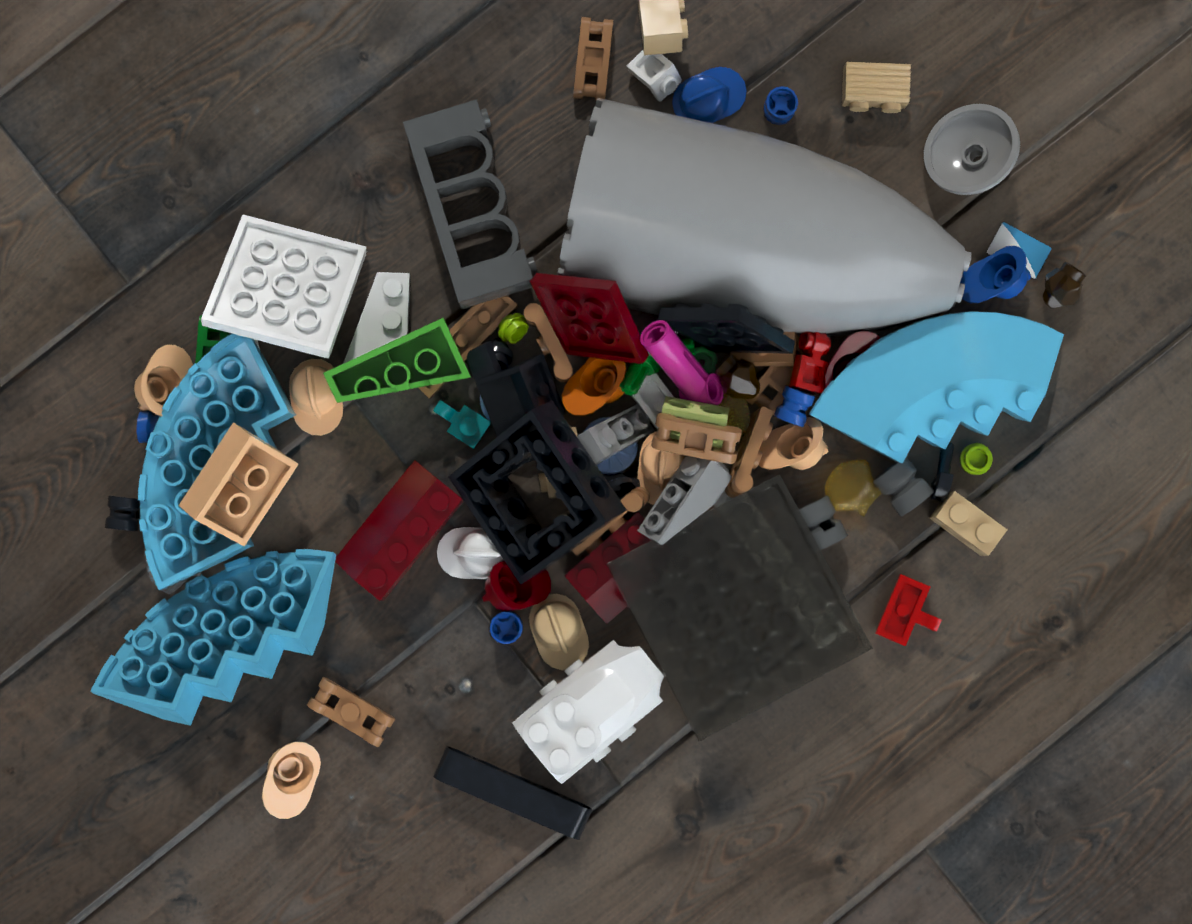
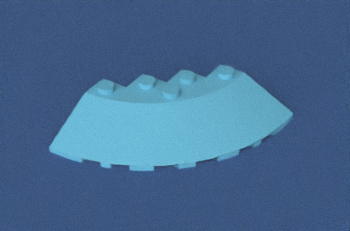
M958 312L914 322L912 325L875 341L870 345V348L857 358H853L834 381L832 380L821 393L809 415L899 463L904 462L916 437L932 446L945 450L959 424L973 432L988 436L1001 411L1016 419L1031 422L1047 392L1064 334L1044 324L1020 316L997 312Z
M230 334L210 349L211 351L187 371L188 373L180 384L169 394L162 407V416H159L155 428L150 434L145 449L147 452L138 487V500H140L139 525L146 549L144 552L148 566L158 590L165 589L254 546L251 538L244 547L194 520L178 506L233 422L277 449L268 430L296 416L286 394L254 339Z
M296 549V552L280 554L277 551L266 552L265 556L253 559L247 556L225 563V570L209 578L202 574L185 583V590L175 594L168 600L162 599L145 614L147 618L135 631L130 629L124 637L125 643L116 655H110L104 664L91 692L152 716L191 726L202 697L232 702L243 673L272 679L284 650L313 656L325 625L336 554L334 552L313 549Z

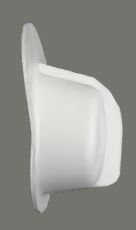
M461 527L452 529L442 537L437 548L438 562L442 569L452 577L461 579H487L492 567L504 561L483 528Z

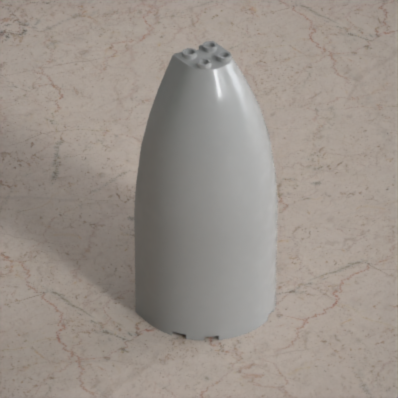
M597 98L595 105L597 107H594L591 115L589 135H586L575 180L567 218L569 234L565 233L560 254L561 266L558 268L557 275L616 281L628 309L659 315L660 308H674L675 304H686L693 308H701L702 304H713L720 308H728L729 304H740L746 306L749 313L765 318L766 323L770 326L778 327L784 330V332H795L798 336L804 332L826 333L827 337L851 335L858 331L872 332L903 326L938 316L941 313L944 314L951 307H954L956 302H961L965 284L960 283L962 272L967 271L969 268L971 252L965 251V247L936 221L898 192L862 171L804 147L762 134Z

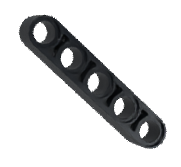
M446 746L433 776L447 785L577 840H580L593 810L581 802L449 746Z

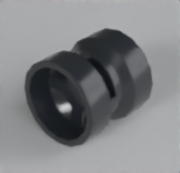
M108 496L107 506L110 508V516L106 518L105 528L138 531L139 521L136 519V513L140 510V500ZM115 510H124L132 512L131 514L115 513Z

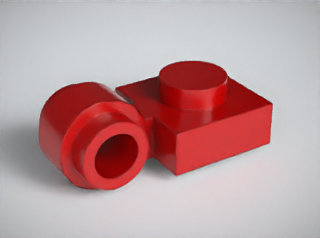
M804 332L800 335L799 348L803 350L806 356L796 355L789 387L815 394H821L824 391V377L830 362L820 359L821 356L829 352L831 347V339L827 337L826 333Z

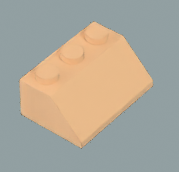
M233 422L178 506L194 520L245 547L299 464Z

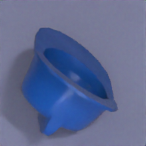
M726 67L711 68L682 82L674 92L672 101L674 113L677 116L709 123L726 118L738 111L745 102L747 92L745 82L739 73Z
M1015 245L1006 246L971 265L967 271L963 272L960 283L965 284L962 300L968 303H980L993 297L1011 299L1017 296L1031 278V274L1026 268L1027 259L1023 249Z

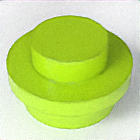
M521 313L505 316L499 324V338L505 342L509 341L511 344L519 342L526 335L529 328L525 317Z
M980 443L967 445L960 454L961 467L971 475L986 473L993 462L992 453L989 448Z

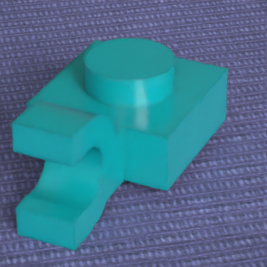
M439 400L433 412L452 423L447 432L472 449L476 447L491 424L489 420L466 405L462 407L460 412H457Z

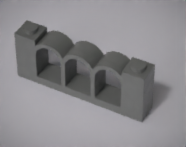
M476 99L404 121V128L461 310L532 288L530 281L538 273L534 258H527L524 249H521L518 229L514 222L506 217L508 201L505 188L500 179L493 175L495 160L486 128L492 126L487 109L480 110ZM464 146L479 147L485 152V161L478 170L439 183L435 182L428 157ZM477 187H488L498 193V204L489 213L452 225L448 224L441 198ZM492 228H500L511 234L513 240L511 247L506 253L462 268L453 240Z

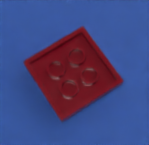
M536 273L531 279L530 283L566 354L643 364L648 358L649 354L640 342V334L616 281Z

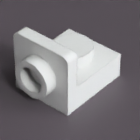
M642 50L627 65L630 73L646 85L659 102L667 95L673 93L682 81L675 65L662 54L644 55Z

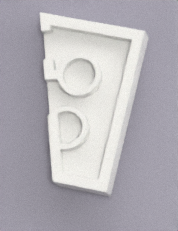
M377 272L344 363L409 334L410 273Z

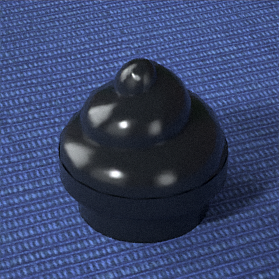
M495 338L491 343L503 370L512 363L513 353L509 349L508 344L501 338Z

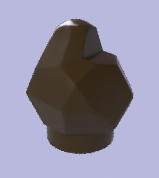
M1066 261L1061 268H1055L1046 274L1045 291L1043 293L1045 304L1050 308L1074 305L1080 297L1083 286L1082 282L1086 275Z
M732 354L714 372L721 378L719 381L724 393L732 398L752 399L759 394L760 383L756 378L754 364L741 358L738 360Z

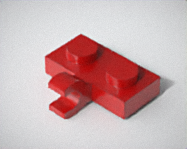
M899 574L875 634L906 646L915 623L937 632L942 620L921 611L931 587Z

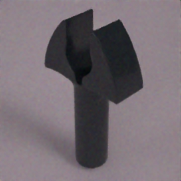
M949 442L945 450H940L936 478L931 482V488L934 490L930 495L931 500L944 502V498H948L954 475L950 474L954 444Z

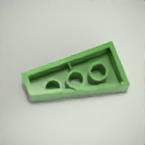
M444 318L323 373L337 403L471 378Z

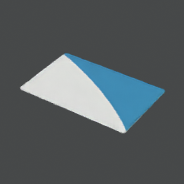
M1003 222L987 253L992 255L1006 246L1015 245L1022 248L1026 254V268L1029 270L1031 277L1036 279L1052 248Z

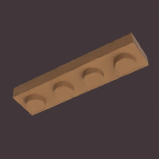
M508 295L472 306L450 329L464 362L467 361L468 352L482 345L496 331L502 319L512 314L518 307ZM445 383L419 387V389L431 399Z

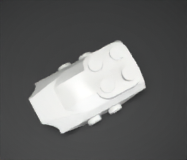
M613 640L584 663L578 659L564 671L568 675L558 684L555 680H552L539 691L542 697L512 722L528 747L561 784L592 759L597 763L611 751L608 746L617 738L621 742L626 740L636 731L633 725L663 702L659 692L664 675L640 646L623 647Z

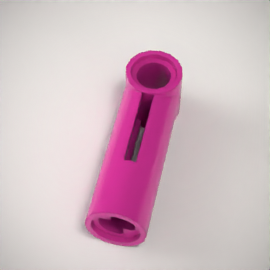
M658 320L649 324L640 335V342L677 386L680 399L719 405L724 394L719 376L715 373L708 374L667 322Z

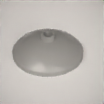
M987 104L962 106L941 118L929 133L924 147L926 170L940 188L950 193L972 195L987 191L1004 180L1013 169L1020 152V136L1013 120L1001 109ZM982 156L980 160L973 162L975 157Z

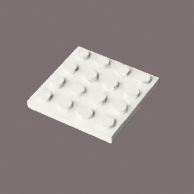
M242 215L202 315V326L329 359L366 256V246Z

